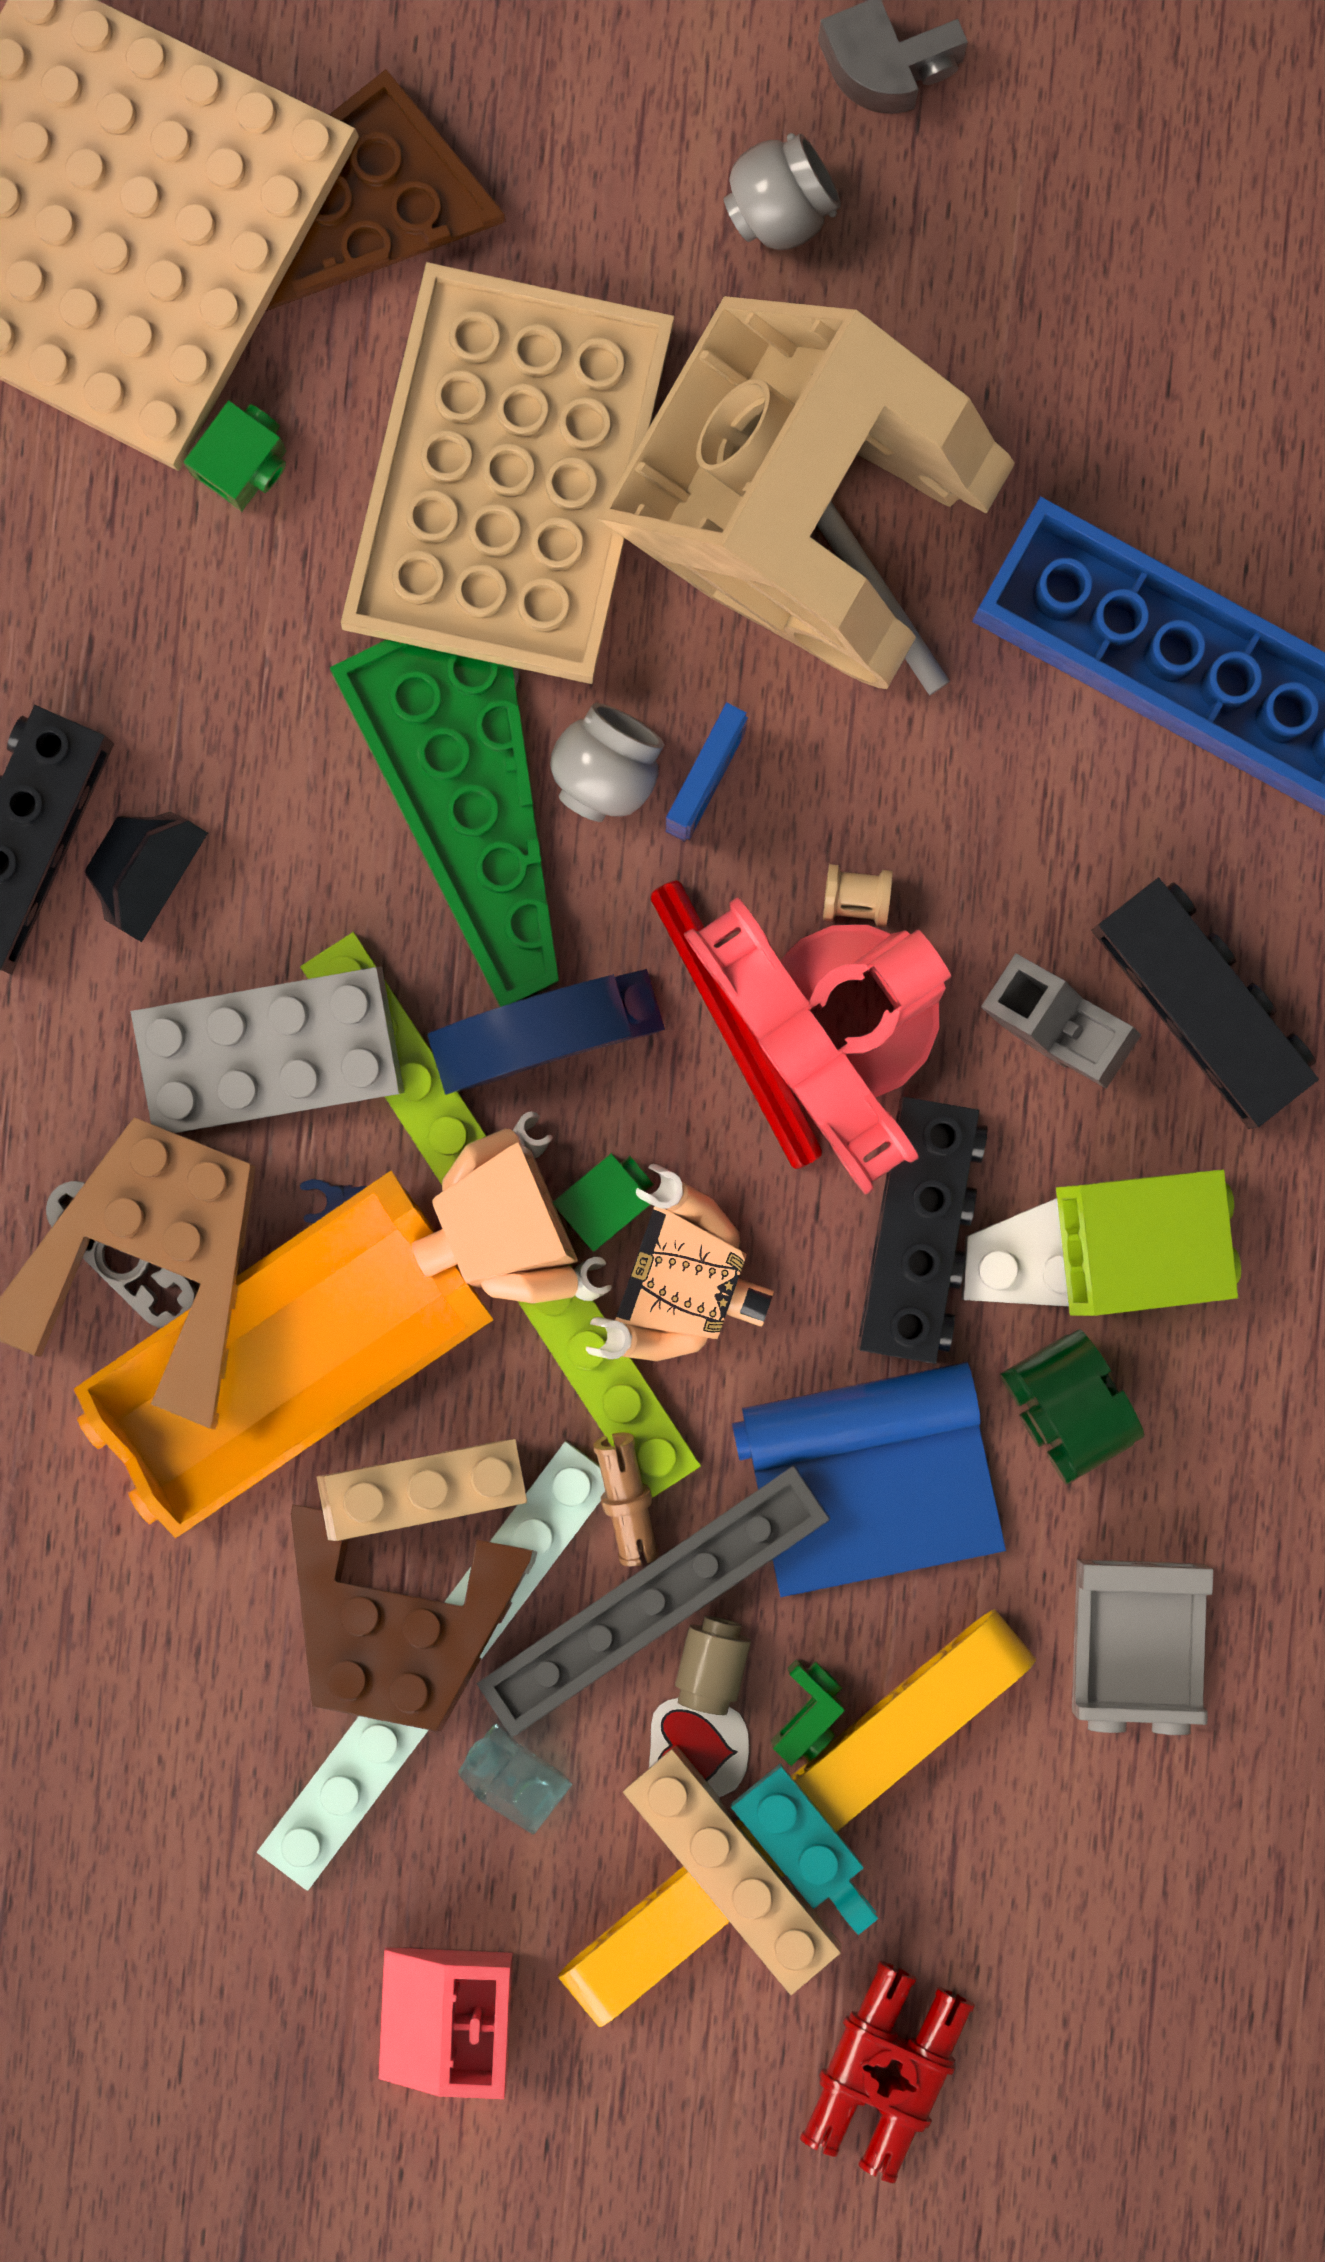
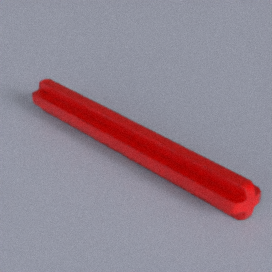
M674 880L656 888L651 893V902L790 1165L794 1169H801L818 1160L822 1156V1149L788 1084L776 1070L753 1032L718 982L715 981L684 936V933L690 929L699 932L704 928V925L681 882Z

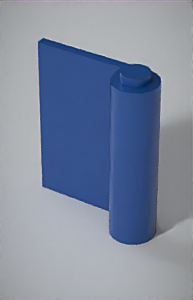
M968 1362L742 1408L744 1421L732 1423L739 1461L752 1458L758 1490L792 1466H796L831 1518L829 1522L773 1559L780 1598L1006 1551L979 1427L981 1419L976 1390Z

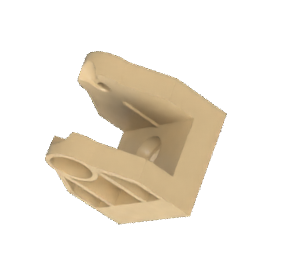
M724 296L597 519L711 599L801 647L840 672L868 685L888 689L916 636L894 616L866 577L810 537L856 455L903 479L920 492L946 506L951 507L957 500L961 499L986 514L1012 471L1015 462L1009 453L995 442L967 395L858 310Z

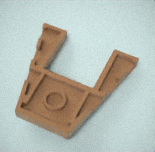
M134 1117L1 1295L0 1342L31 1355L42 1356L89 1241L93 1239L200 1283L196 1297L151 1404L207 1428L216 1429L219 1419L217 1406L221 1379L225 1378L229 1351L226 1345L232 1309H235L238 1284H236L241 1248L244 1249L256 1167Z

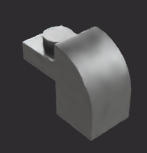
M868 0L821 19L818 42L829 69L842 92L861 107L874 112L889 114L914 109L919 90L915 81L921 79L924 85H930L953 75L958 70L957 64L963 62L968 43L958 19L899 42L882 0Z
M1016 953L981 1006L1001 1026L1044 1056L1064 1068L1066 1066L1070 1067L1106 1089L1141 1037V1034L1133 1026L1083 999L1066 981Z

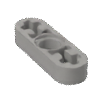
M70 1181L63 1183L50 1194L46 1205V1215L51 1227H53L67 1208L63 1203L64 1199L68 1195L74 1198L85 1182ZM95 1241L92 1249L87 1246L83 1259L149 1324L162 1328L191 1308L197 1294V1289L190 1279L164 1268L151 1275L164 1288H170L177 1284L182 1290L177 1298L178 1303L183 1307L177 1315L170 1310L164 1311L159 1315L153 1309V1306L158 1301V1297L147 1285H141L137 1294L129 1288L130 1283L142 1278L148 1272L151 1263L140 1259L132 1271L124 1274L117 1273L106 1263L105 1249L107 1245Z

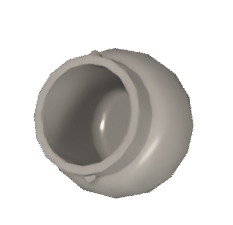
M793 133L788 134L786 142L772 139L760 142L741 154L734 163L729 178L732 193L724 197L728 214L741 236L747 242L758 238L766 247L777 250L793 249L805 244L821 230L825 222V216L835 217L837 209L841 208L838 192L824 163L809 140L800 133L796 136Z
M594 703L584 719L573 722L561 734L551 753V771L555 782L562 788L559 799L577 814L596 822H602L606 815L622 817L632 814L644 804L656 785L659 774L656 759L665 746L662 739L645 724L614 707Z

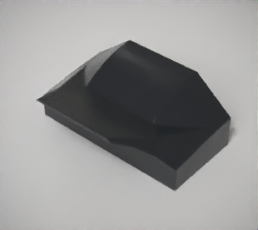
M172 812L154 817H117L84 871L101 901L104 920L142 942L208 832Z

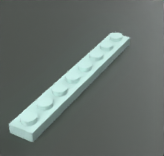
M566 1440L526 1492L527 1503L517 1505L490 1540L492 1543L537 1551V1556L529 1574H525L511 1599L512 1604L502 1623H498L480 1658L484 1657L599 1504L601 1501L600 1497L605 1492L600 1466ZM471 1567L444 1603L464 1605ZM358 1716L260 1846L257 1853L308 1891L428 1730Z

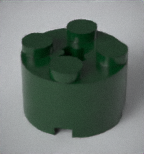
M1080 1329L1070 1335H1064L1000 1373L1005 1387L1016 1404L1020 1407L1026 1403L1029 1408L1019 1414L1035 1444L1041 1447L1044 1444L1048 1445L1050 1443L1053 1449L1047 1452V1455L1066 1485L1132 1447L1135 1442L1144 1437L1142 1425L1124 1390L1118 1391L1108 1374L1112 1370L1092 1341Z

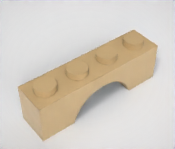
M677 1745L623 1791L624 1795L790 1995L794 1994L841 1953V1942L802 1895L781 1877L754 1846L725 1808L718 1794Z

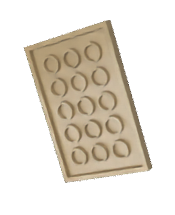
M426 262L341 619L342 630L592 684L625 542L624 537L597 518L652 423L674 326V316Z

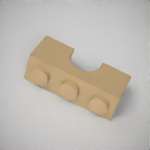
M516 1439L500 1440L403 1461L316 1476L328 1540L333 1541L527 1503Z

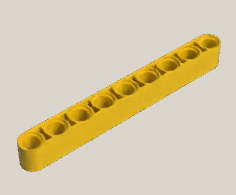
M996 1609L991 1610L972 1623L830 1742L812 1761L806 1762L791 1776L837 1832L1020 1679L1034 1665L1036 1658ZM738 1819L736 1823L781 1877H784L783 1871L744 1823ZM682 1866L578 1953L559 1972L557 1977L597 2026L601 2027L623 2012L728 1924L729 1920L686 1868Z

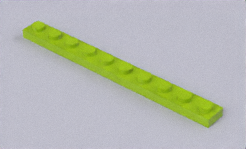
M354 932L300 966L308 979L376 967ZM384 979L405 1092L385 1096V1098L442 1185L443 1178L464 1147L469 1143L486 1137V1134L458 1092L445 1095L432 1051ZM573 1296L572 1298L540 1303L517 1301L595 1422L608 1438L610 1445L615 1447L612 1438L613 1433L625 1432L634 1436V1447L642 1483L648 1485L652 1498L701 1467L633 1360L623 1356L618 1359H607L593 1356L586 1351V1347L601 1348L607 1340L605 1327L590 1324L593 1318H605L594 1300L584 1301Z

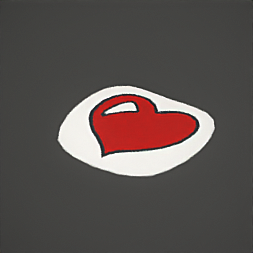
M678 1698L667 1700L659 1705L653 1713L651 1724L649 1768L677 1745L719 1797L734 1791L743 1780L749 1755L748 1732L741 1715L730 1707L727 1715H714L696 1711L678 1704Z

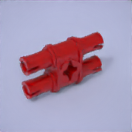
M879 1961L878 1969L859 2011H852L849 2016L845 2017L843 2024L846 2028L827 2069L822 2068L819 2074L821 2078L819 2084L824 2089L805 2131L801 2133L800 2140L816 2151L820 2144L824 2147L822 2150L823 2154L837 2157L840 2151V2144L858 2105H871L877 2108L882 2116L858 2166L876 2177L879 2171L882 2173L881 2180L895 2183L898 2178L897 2174L916 2132H924L925 2128H929L932 2122L929 2115L947 2075H953L956 2069L954 2065L956 2060L951 2054L975 2004L959 1994L954 1998L951 1996L952 1991L938 1987L935 1992L934 2001L917 2038L906 2040L897 2036V2032L893 2030V2027L917 1978L900 1967L896 1972L893 1970V1964ZM892 2059L896 2060L902 2076L899 2078L888 2076L884 2084L879 2083L873 2067L877 2065L886 2068Z

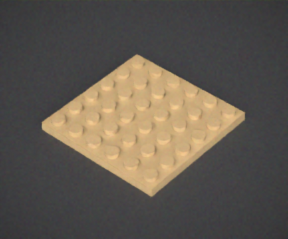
M7 0L0 13V380L179 471L357 143L359 135L356 129L98 0Z

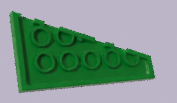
M384 640L329 667L498 1006L502 1007L527 999L557 984L559 978L513 668L391 640Z

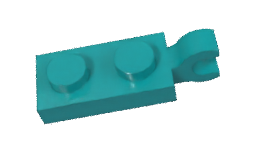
M781 1763L731 1803V1809L813 1909L829 1897L858 1935L879 1919L875 1914L876 1910L850 1880L864 1868L862 1862Z

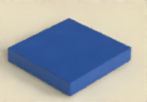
M727 702L724 705L666 816V832L684 842L687 839L690 841L745 735L748 717H746L747 712Z

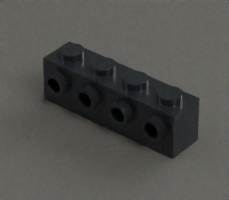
M35 704L29 718L23 715L20 716L11 731L7 750L13 754L3 776L0 775V970L11 975L114 746V743L105 735Z
M1158 877L1091 929V931L1248 1129L1258 1128L1319 1080L1310 1068L1316 1063V1060L1297 1035L1291 1033L1285 1037L1270 1017L1276 1013V1009L1266 994L1253 982L1246 987L1231 969V966L1236 963V959L1223 940L1213 932L1206 937L1191 918L1197 911L1186 893L1174 882L1166 887Z
M904 1096L899 1099L896 1122L913 1145L919 1158L912 1163L904 1160L886 1173L856 1347L859 1351L936 1364L938 1351L949 1352L955 1315L945 1313L949 1288L960 1289L966 1260V1252L956 1250L960 1225L971 1226L977 1196L976 1188L966 1187L970 1163L982 1162L988 1126L977 1124L980 1111L978 1109Z

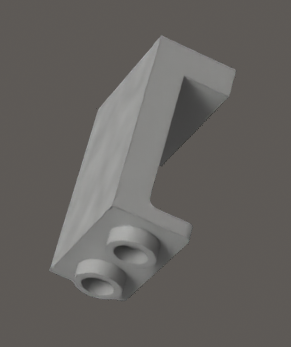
M1077 1559L1072 1713L1078 1720L1088 1721V1730L1121 1733L1126 1732L1127 1722L1152 1723L1153 1733L1188 1735L1191 1734V1724L1207 1725L1208 1711L1203 1706L1206 1596L1212 1595L1213 1592L1212 1568L1202 1563Z

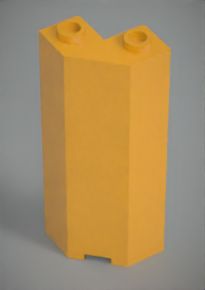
M392 1171L380 1177L237 1276L236 1284H238L235 1309H232L226 1345L229 1351L225 1378L221 1379L217 1406L219 1419L216 1429L207 1428L151 1404L190 1309L73 1388L84 1411L82 1415L77 1417L81 1429L97 1449L107 1444L125 1464L136 1487L128 1493L129 1498L138 1513L148 1524H152L158 1519L176 1539L494 1320L475 1288L465 1282L458 1264L428 1278L423 1274L414 1256L411 1243L434 1233V1228Z

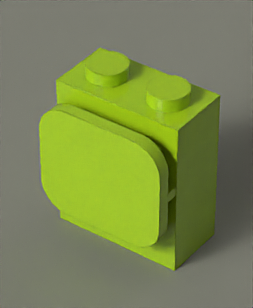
M1224 1170L1056 1187L1070 1316H1097L1238 1298L1237 1283L1241 1278V1261L1237 1250L1232 1245L1230 1219L1234 1213V1197L1230 1186L1225 1181Z

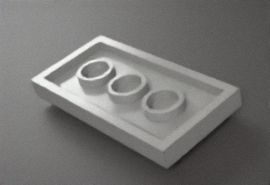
M382 966L131 1011L151 1124L172 1133L405 1093Z

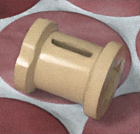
M829 864L823 920L833 921L835 916L873 919L876 926L886 927L893 871L882 870L879 876L841 872L839 865Z

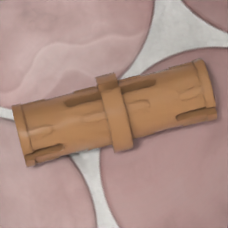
M625 1432L613 1433L612 1438L615 1447H609L606 1436L599 1438L593 1444L605 1487V1492L600 1497L605 1514L612 1518L620 1564L629 1567L640 1566L641 1560L638 1551L644 1552L647 1563L654 1561L660 1555L648 1507L653 1502L648 1485L642 1483L634 1447V1436Z

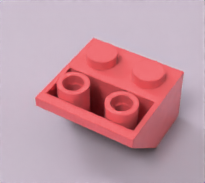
M385 1947L379 2079L439 2097L504 2099L508 2080L513 1953Z

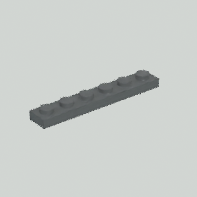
M792 1466L476 1684L510 1736L515 1737L829 1522L831 1518L796 1466Z

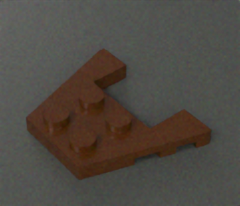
M292 1504L291 1522L312 1707L431 1731H442L482 1658L480 1656L498 1623H502L512 1604L511 1599L525 1574H529L533 1567L537 1551L476 1540L464 1605L449 1604L341 1582L349 1539L339 1541L328 1540L323 1510Z

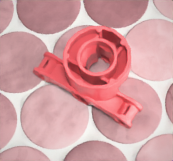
M736 897L729 902V911L699 932L690 929L684 933V936L715 981L718 982L753 1032L776 1070L788 1086L792 1088L829 1141L847 1172L866 1195L874 1190L873 1182L899 1163L904 1160L912 1163L919 1158L916 1150L900 1126L876 1098L902 1087L927 1061L940 1028L939 1001L946 990L944 982L951 978V974L938 952L920 930L917 929L912 934L905 930L890 934L870 925L829 926L800 939L779 960L755 918L743 902ZM733 932H740L719 948L714 947ZM864 974H868V976L874 978L892 1004L893 1012L889 1013L888 1010L883 1012L880 1024L871 1033L862 1037H847L842 1042L844 1046L837 1050L811 1011L815 1008H818L820 1011L826 1005L830 992L838 984L845 981L862 982L865 978ZM885 1142L888 1144L885 1150L868 1162L863 1161V1158Z

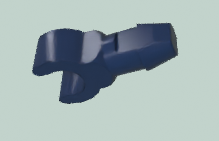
M317 1179L304 1181L300 1184L301 1190L319 1189L326 1195L327 1205L322 1212L306 1214L303 1217L304 1221L315 1223L367 1186L353 1187L352 1184L332 1186L324 1180Z

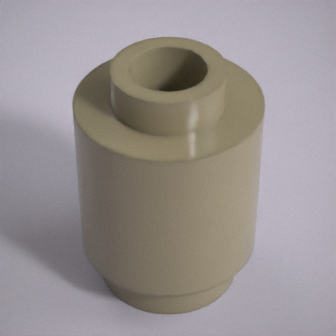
M705 1616L703 1625H689L675 1686L680 1689L678 1704L708 1714L727 1715L730 1702L737 1701L751 1645L749 1638L740 1635L741 1624L720 1617Z

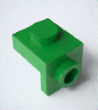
M795 1659L787 1668L789 1675L812 1696L771 1739L773 1750L790 1766L801 1756L808 1762L812 1761L833 1739L835 1733L829 1727L845 1711L842 1702L836 1697L843 1687L816 1661L807 1669Z

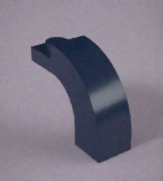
M644 969L615 977L613 974L523 999L428 1033L427 1036L445 1095L494 1083L526 1070L573 1055L649 1036L665 1030L648 971Z

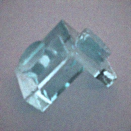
M494 1724L482 1739L473 1744L467 1753L465 1762L458 1770V1775L479 1801L533 1835L573 1785L561 1771L519 1745L510 1736L508 1731L498 1724Z

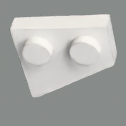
M1057 1198L965 1236L966 1260L963 1273L962 1300L1069 1306Z

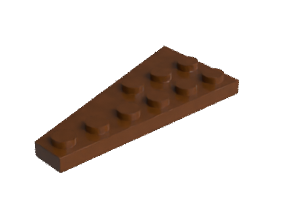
M387 69L329 114L354 127L359 135V139L266 311L506 222L505 214Z

